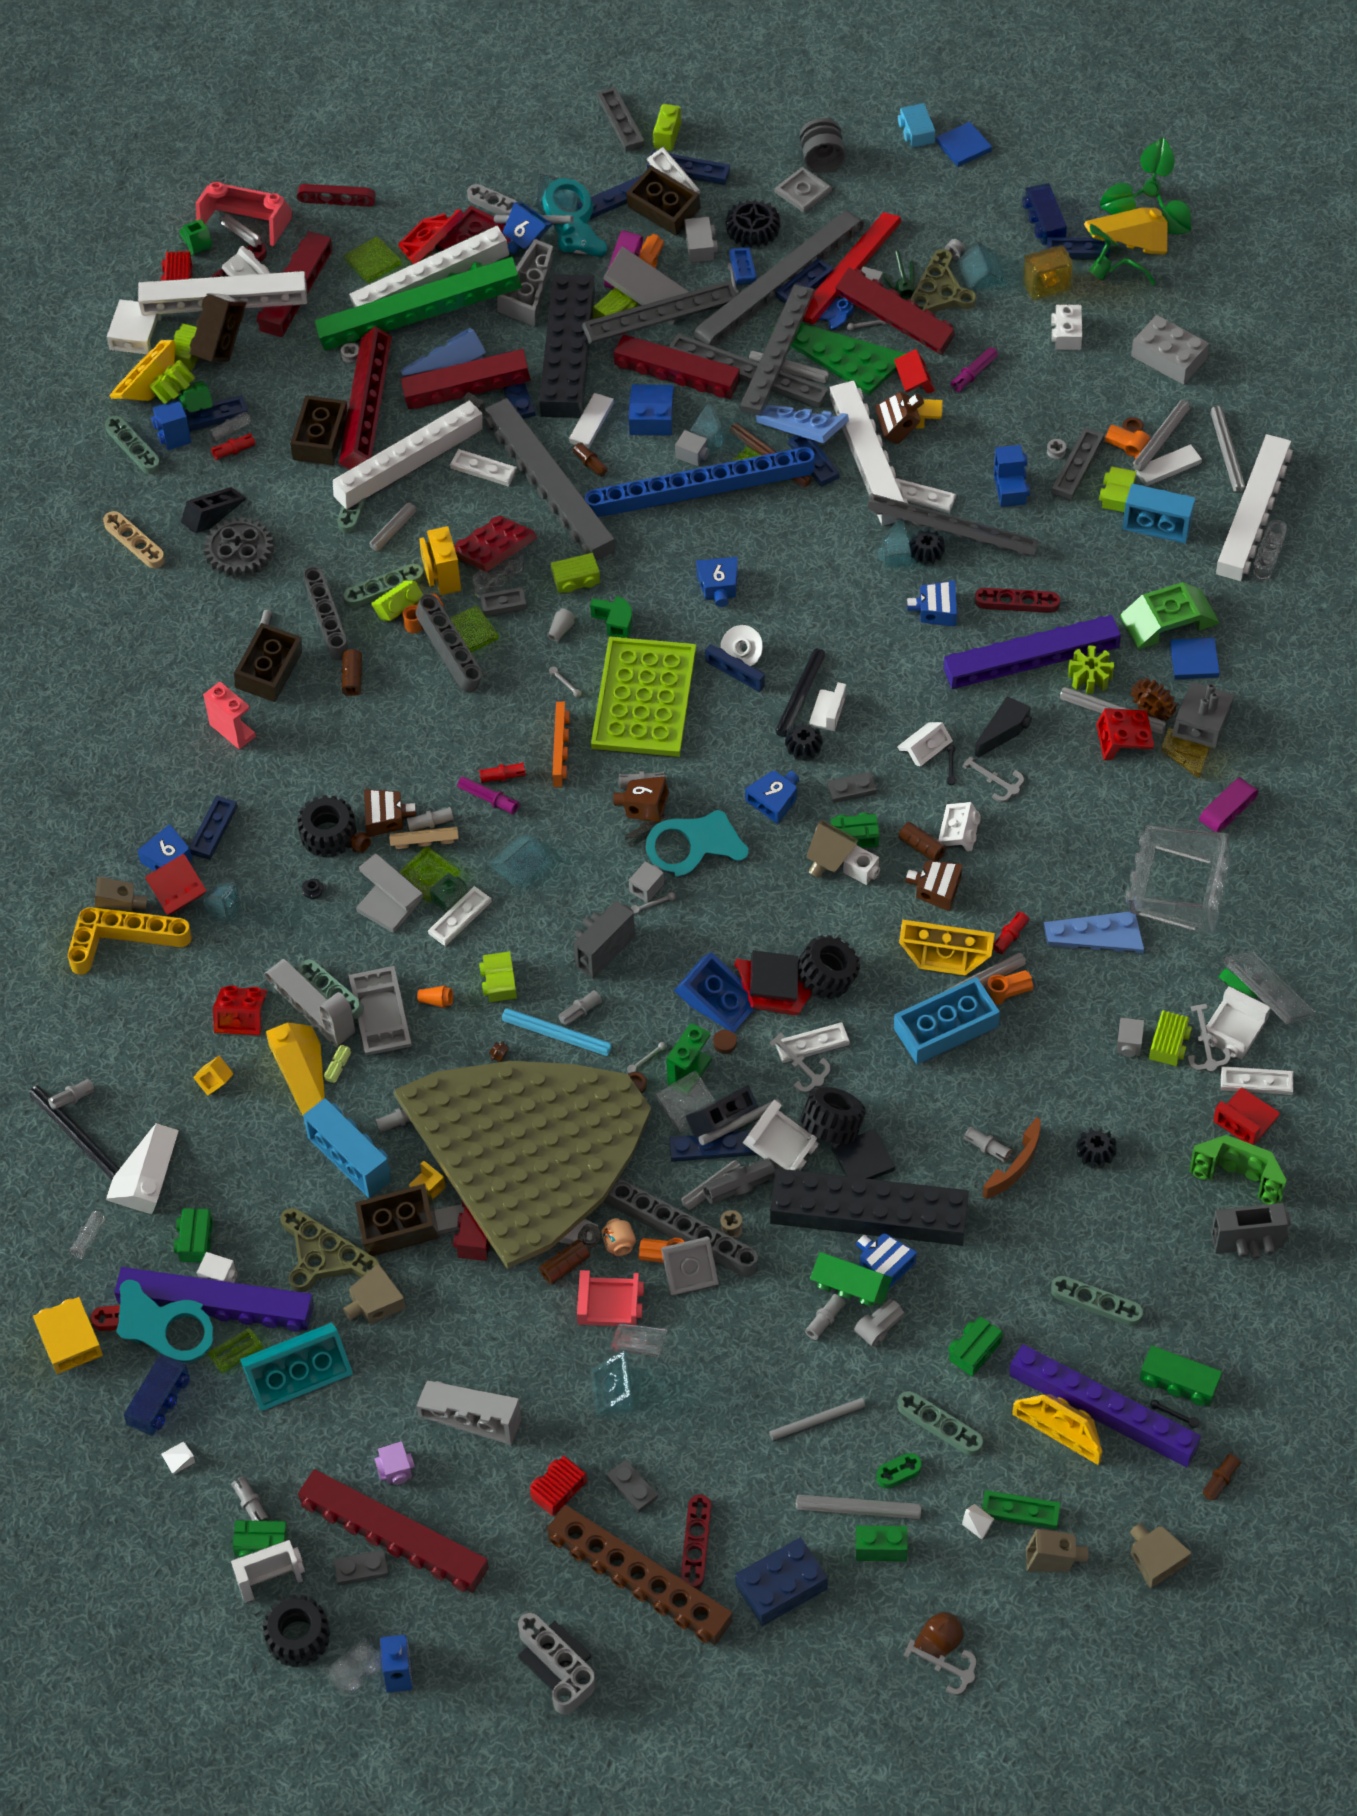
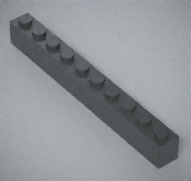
M506 398L485 408V425L489 430L492 429L495 432L498 443L504 444L510 458L514 457L518 469L526 473L529 484L531 486L535 485L539 497L547 501L551 513L557 514L561 526L569 530L572 541L574 543L578 542L582 554L593 552L597 561L615 552V541L612 535L510 401Z

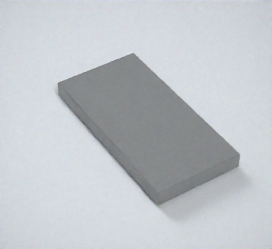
M623 246L603 277L608 283L641 305L689 292ZM675 320L668 321L667 323L672 325Z

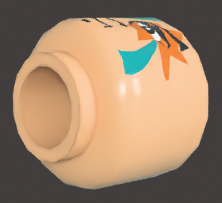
M618 1218L611 1219L601 1231V1237L606 1250L616 1256L630 1253L636 1243L634 1232L628 1221Z

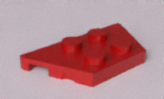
M456 210L450 217L443 213L435 217L423 219L398 244L399 248L413 264L419 262L464 217L462 210Z
M736 958L734 962L735 969L738 968L741 975V983L748 994L751 1008L798 1015L811 996V990L805 989L803 987L804 983L798 980V998L796 1002L750 996L751 961Z

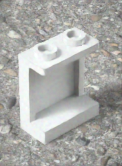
M119 300L107 334L109 350L148 354L152 349L150 340L157 320L161 321L162 314L141 315L139 302Z
M1228 986L1224 992L1223 1001L1206 1025L1207 1033L1213 1036V1039H1209L1210 1047H1217L1221 1050L1230 1048L1231 1057H1237L1242 1060L1269 1017L1270 1006Z
M773 1100L743 1141V1144L762 1158H769L773 1166L778 1169L800 1171L807 1162L803 1159L807 1153L811 1155L819 1145L816 1141L817 1137L781 1113L779 1109L782 1105Z
M290 1540L231 1561L244 1603L254 1600L251 1590L252 1585L293 1571L297 1582H303L301 1573L305 1572L302 1558L298 1547L292 1548Z

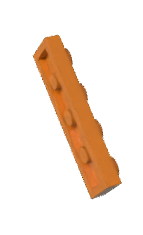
M556 702L553 787H562L563 779H567V765H564V760H568V747H564L565 742H569V729H565V724H570V711H566L565 702Z

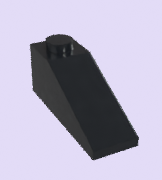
M232 487L188 500L181 523L195 533L211 529L244 502L246 497Z
M1007 696L976 742L975 756L981 757L1020 735L1023 728L1027 729L1032 721L1030 716L1031 707Z
M749 1085L687 1114L685 1117L694 1137H698L724 1126L757 1108L758 1105Z

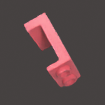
M218 682L203 694L209 724L240 750L256 737L255 732L241 721V716L249 710V705L222 682Z
M580 1270L577 1306L578 1325L637 1327V1318H642V1304L638 1303V1298L643 1296L644 1282H639V1273H634L633 1279L590 1277V1271Z

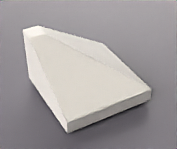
M184 1442L162 1453V1457L173 1475L195 1463L192 1452Z
M973 1504L966 1509L962 1525L980 1539H983L994 1518Z

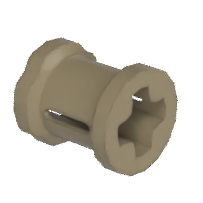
M734 1210L724 1212L720 1219L722 1225L721 1232L734 1239L739 1238L742 1234V1216Z

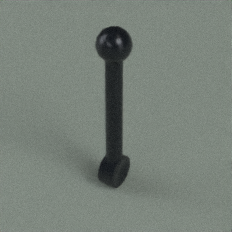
M950 744L947 746V751L949 752V777L946 782L948 785H954L956 779L953 777V752L955 751V746Z
M1156 1399L1150 1402L1152 1409H1160L1189 1423V1426L1192 1428H1196L1199 1425V1420L1195 1417L1190 1419L1161 1405Z

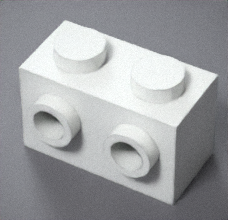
M1056 305V313L1051 315V326H1055V329H1052V342H1056V350H1081V305Z

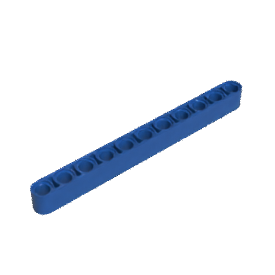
M802 447L608 486L587 492L585 501L596 516L601 517L807 476L815 470L814 452L808 447Z

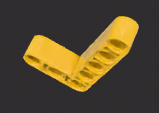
M87 907L78 916L68 951V960L72 971L75 974L83 975L90 971L100 937L185 947L191 942L192 935L188 922L182 918Z

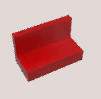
M917 349L894 359L906 393L920 386L924 388L927 394L935 391L925 361Z

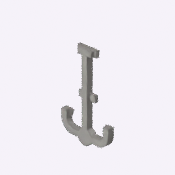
M969 757L963 764V768L966 769L970 766L987 776V782L991 783L993 780L1008 789V793L1003 797L995 793L992 795V798L999 802L1008 801L1011 796L1018 795L1020 792L1019 787L1024 782L1023 775L1015 770L1013 775L1018 777L1019 781L1016 784L1010 785L997 777L998 774L996 772L992 774L974 763L973 757Z
M1207 1003L1192 1006L1191 1011L1197 1010L1202 1031V1036H1199L1198 1040H1204L1208 1060L1205 1064L1198 1065L1194 1060L1195 1055L1188 1056L1189 1063L1192 1068L1197 1070L1206 1068L1209 1071H1214L1218 1066L1225 1065L1230 1061V1048L1222 1050L1226 1055L1224 1060L1216 1061L1213 1059L1209 1039H1213V1036L1207 1033L1203 1009L1207 1008Z
M782 1033L769 1043L772 1047L777 1044L794 1061L792 1065L794 1067L798 1065L812 1079L811 1084L807 1087L801 1086L800 1081H797L794 1087L798 1091L806 1093L814 1087L823 1085L824 1078L830 1072V1064L825 1058H822L819 1062L825 1067V1071L821 1075H815L802 1062L805 1057L803 1055L797 1057L781 1041L784 1037Z
M910 1639L903 1656L908 1657L911 1652L935 1664L934 1670L939 1672L940 1668H943L961 1677L962 1684L960 1688L954 1689L948 1685L945 1692L959 1695L963 1693L967 1684L973 1682L976 1658L972 1653L966 1650L963 1651L961 1658L969 1659L970 1666L967 1670L962 1671L944 1662L945 1657L940 1656L938 1659L914 1647L915 1641Z

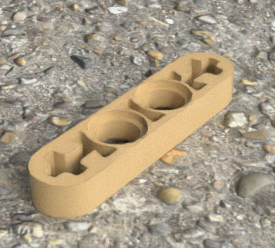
M112 511L104 516L103 521L106 530L147 566L158 568L164 564L165 558L162 549L122 514ZM126 531L133 532V534L129 537L122 536V534ZM139 543L146 544V547L143 549L135 548Z

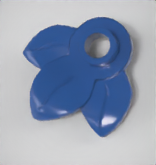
M836 298L818 320H829L830 329H836L846 322L847 317L853 314L854 304L845 298Z

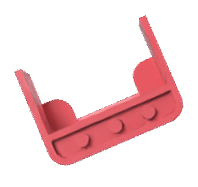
M213 182L208 185L196 202V221L202 219L204 224L207 223L215 210L268 220L271 246L276 244L292 219V209L282 196L275 193L270 194L225 185L220 182Z

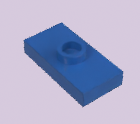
M750 248L730 249L729 257L736 285L752 284L755 282L757 276Z

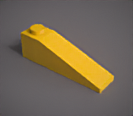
M1138 208L1088 220L1084 223L1089 232V226L1093 224L1108 234L1116 243L1119 241L1126 244L1127 248L1134 249L1137 246L1144 248L1143 251L1148 254L1167 253V221L1158 208ZM1092 235L1095 239L1105 241L1101 236Z
M285 1023L266 1031L271 1051L303 1116L325 1098L321 1044L312 1026Z

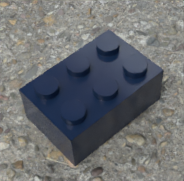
M800 1537L736 1573L735 1586L761 1626H764L827 1590L828 1577Z

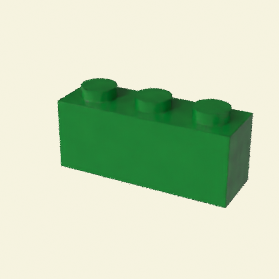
M819 1252L810 1280L818 1282V1288L829 1292L832 1288L838 1289V1295L851 1300L853 1295L860 1297V1303L873 1307L874 1303L884 1304L893 1277Z
M1151 1345L1142 1366L1139 1380L1150 1388L1158 1387L1166 1390L1168 1394L1174 1397L1183 1396L1198 1406L1207 1405L1210 1407L1220 1383L1222 1371Z

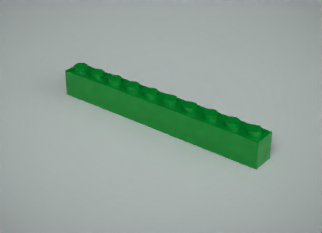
M513 257L316 319L315 324L324 350L335 349L347 343L360 340L375 326L384 332L394 330L486 299L521 289L522 285Z

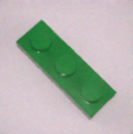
M985 1490L982 1510L995 1520L1057 1530L1061 1502Z

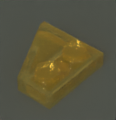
M1168 728L1162 745V751L1195 777L1200 778L1210 747L1172 736L1173 729Z

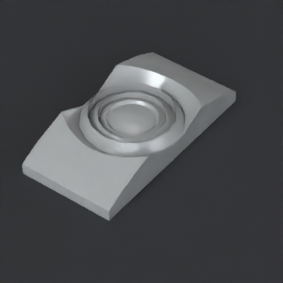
M391 966L349 975L352 994L364 1005V1011L358 1018L365 1056L411 1047L395 967Z

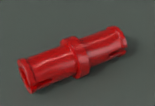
M248 433L236 439L230 438L226 443L211 447L213 456H215V460H219L230 454H239V451L256 444L252 434Z
M524 762L506 766L499 764V767L479 769L482 784L498 780L505 782L506 779L526 776Z
M1018 911L1011 922L1002 928V933L993 943L994 951L1003 955L1009 945L1019 938L1020 931L1030 921L1025 913Z

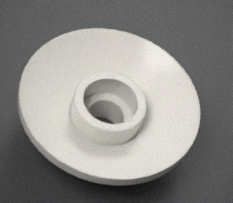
M738 625L725 633L721 641V648L729 655L740 658L744 663L752 667L762 655L763 642L761 636L754 628ZM744 644L747 645V650L745 652L742 651V646Z

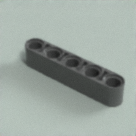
M309 567L304 571L306 591L325 645L332 659L342 660L343 652L348 650L346 635L323 571L319 567Z
M432 594L423 595L416 608L415 614L459 687L465 692L474 691L482 677L481 668L439 600Z

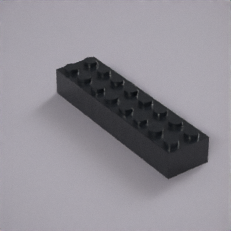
M553 274L539 399L540 417L581 418L583 414L590 344L582 324L593 319L592 307L594 306L595 299L594 275Z
M776 1168L770 1208V1224L872 1236L887 1234L892 1238L963 1246L969 1190Z

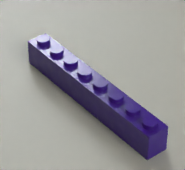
M1112 615L1101 616L1093 620L1077 622L1073 625L1057 627L1045 632H1036L1033 635L1021 638L1016 637L1009 641L996 642L989 646L973 648L961 653H952L944 657V671L951 689H956L1071 660L1077 649H1080V652L1087 656L1088 646H1095V653L1119 648L1121 634Z
M121 1267L114 1291L117 1303L121 1304L120 1285L126 1280H134L140 1284L144 1294L151 1298L159 1307L181 1300H193L203 1304L202 1311L219 1321L232 1319L238 1320L245 1325L259 1323L268 1328L280 1326L294 1332L308 1330L314 1306L312 1294L127 1267Z
M1024 1344L1021 1345L1011 1362L1009 1376L1045 1395L1051 1394L1056 1398L1061 1397L1065 1399L1070 1406L1087 1412L1092 1419L1185 1467L1189 1466L1199 1448L1201 1435Z

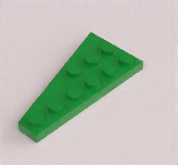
M801 323L791 346L846 382L854 380L856 387L861 388L862 392L868 396L897 370L894 359L907 354Z

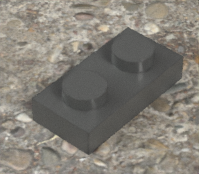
M523 587L480 594L484 617L527 609Z
M871 772L827 781V787L833 803L877 793Z
M624 1460L606 1474L607 1479L637 1513H640L658 1499L655 1491L627 1460Z
M384 1550L334 1559L338 1586L388 1576Z

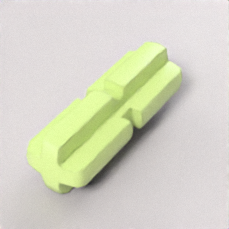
M344 1045L338 1047L333 1057L334 1061L330 1062L324 1074L326 1081L331 1083L337 1081L343 1070L341 1067L345 1066L351 1054L349 1047Z

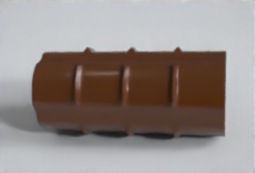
M356 649L343 652L341 682L342 693L346 696H357L361 693V677L363 675L362 654Z
M907 822L899 832L900 840L931 861L938 862L946 852V845L911 822Z
M577 1239L539 1266V1271L543 1278L552 1285L557 1280L562 1279L568 1272H572L575 1267L581 1265L582 1262L590 1257V1253L582 1241Z

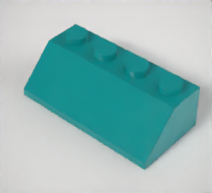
M332 1322L240 1359L260 1411L353 1375L338 1330Z

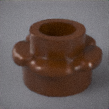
M359 832L353 835L350 841L353 852L364 853L369 848L371 838L367 836V833Z
M502 1041L500 1044L496 1042L489 1052L492 1055L491 1061H502L510 1048L504 1044L505 1041Z

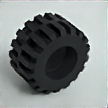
M323 795L320 799L315 797L313 802L308 801L305 803L306 808L302 807L300 809L297 824L301 843L305 846L308 852L312 850L313 855L316 856L321 853L322 857H327V854H331L334 857L337 856L336 852L344 853L345 847L349 849L351 847V838L357 833L351 806L345 804V800L342 798L337 800V796L328 798L327 795ZM326 822L337 824L331 829L323 830L317 828Z
M821 935L817 939L813 938L798 959V980L804 983L803 987L805 989L811 990V994H818L820 998L824 999L825 996L828 999L841 997L859 974L860 964L858 962L860 960L858 956H855L856 951L850 948V944L846 941L844 943L841 941V938H833L832 935H827L826 937Z
M822 1086V1088L816 1087L810 1091L800 1121L804 1129L821 1140L834 1144H848L857 1138L866 1110L865 1106L854 1095L834 1087Z
M290 1595L289 1600H286L285 1597L279 1599L280 1604L274 1603L271 1605L272 1612L267 1611L265 1614L266 1621H263V1634L269 1652H272V1656L276 1661L280 1658L281 1664L286 1666L288 1661L291 1662L292 1667H297L299 1662L306 1666L309 1659L315 1662L318 1660L317 1654L323 1655L326 1651L324 1645L328 1646L330 1641L328 1637L330 1636V1629L321 1605L317 1606L316 1601L312 1598L308 1601L307 1596L301 1595L300 1599H297L296 1595ZM301 1621L311 1626L309 1632L300 1639L291 1640L282 1636L284 1629L293 1622Z

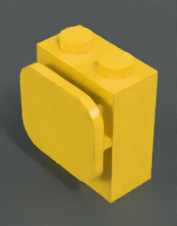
M449 527L428 530L427 544L424 537L419 538L429 586H435V579L440 595L461 591L458 558Z
M79 1297L67 1299L60 1305L53 1308H45L38 1314L33 1315L56 1375L103 1356Z

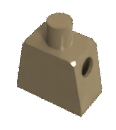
M820 819L806 856L814 861L808 872L817 878H821L825 869L835 872L856 847L858 839Z
M97 877L95 908L132 912V909L146 910L147 896L134 895L133 883Z
M377 1264L350 1287L349 1292L353 1302L344 1307L343 1311L350 1321L362 1314L368 1323L371 1324L406 1307L404 1297L381 1266Z
M1140 1523L1130 1531V1534L1137 1541L1132 1545L1131 1556L1150 1588H1153L1189 1563L1191 1552L1163 1527L1159 1526L1149 1533L1144 1525Z
M1036 1529L1026 1547L1027 1572H1068L1074 1561L1087 1562L1088 1547L1076 1546L1074 1534Z

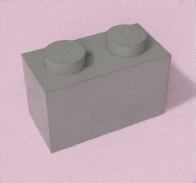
M709 217L685 219V235L690 263L714 260V253L718 252L717 240L712 238L715 237V227L710 225Z

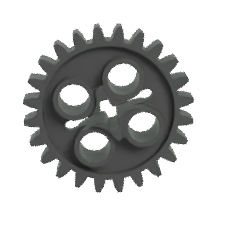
M232 517L231 523L224 520L223 526L216 524L217 530L210 529L211 535H206V542L203 543L207 564H211L212 570L217 568L218 574L225 571L226 577L231 573L234 574V578H237L239 573L243 577H246V572L254 575V569L261 571V564L268 565L267 559H272L271 553L274 552L271 532L267 531L266 525L260 526V521H256L253 524L252 518L245 522L243 517L239 521Z

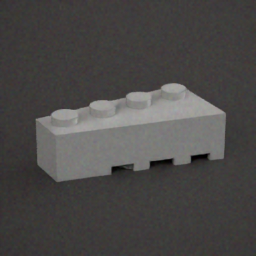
M534 239L516 267L522 288L499 295L497 299V312L535 326L553 263V246Z
M427 1380L416 1406L419 1417L508 1445H512L522 1420L519 1398L448 1385L439 1381Z

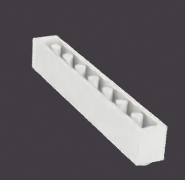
M495 226L350 293L352 306L354 308L447 278L450 272L457 274L466 272L474 262L482 263V266L498 261L509 255L506 238L499 227Z
M304 271L138 283V302L141 315L202 311V301L207 293L226 294L247 302L245 308L307 304V285Z
M854 380L831 386L830 400L836 415L839 416L841 413L848 414L849 421L842 427V430L869 496L872 493L908 503L906 498H902L900 482L896 483L895 481L896 474L893 466L890 467L888 464L889 456L887 451L882 449L881 436L876 435L875 422L869 418L867 403L863 404L861 388L856 387ZM878 515L882 526L900 522V520H896L890 515Z
M470 400L333 479L334 497L346 509L352 507L363 498L369 497L482 430V412Z
M1266 434L1217 563V575L1239 581L1242 580L1244 574L1248 575L1251 566L1249 559L1255 557L1257 550L1255 543L1256 541H1261L1263 534L1261 527L1262 525L1266 526L1269 513L1267 511L1268 509L1272 510L1275 497L1273 495L1274 493L1278 494L1281 482L1279 479L1284 478L1287 470L1285 463H1290L1293 450H1290V440Z

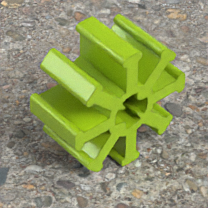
M178 360L173 366H168L163 374H159L155 378L156 381L151 383L149 387L166 404L171 398H176L181 390L186 389L190 385L189 383L195 379V376L182 361Z
M1088 646L1087 657L1080 652V649H1077L1074 652L1073 660H1069L1068 678L1073 677L1072 686L1078 690L1086 682L1087 694L1094 693L1095 683L1102 691L1106 690L1109 680L1113 678L1114 662L1109 663L1110 654L1104 650L1096 658L1095 646Z

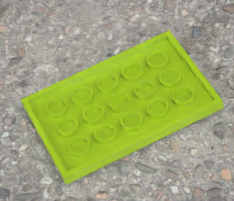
M609 637L591 749L680 757L696 655V644Z

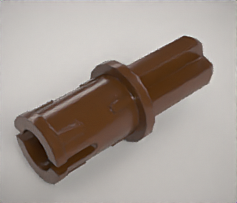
M582 442L574 446L573 453L583 461L585 467L589 466L600 477L605 475L608 468L598 459V455L595 452H591Z
M1228 1454L1218 1470L1212 1472L1213 1477L1202 1492L1205 1498L1212 1501L1215 1500L1224 1486L1230 1484V1478L1241 1465L1237 1457Z

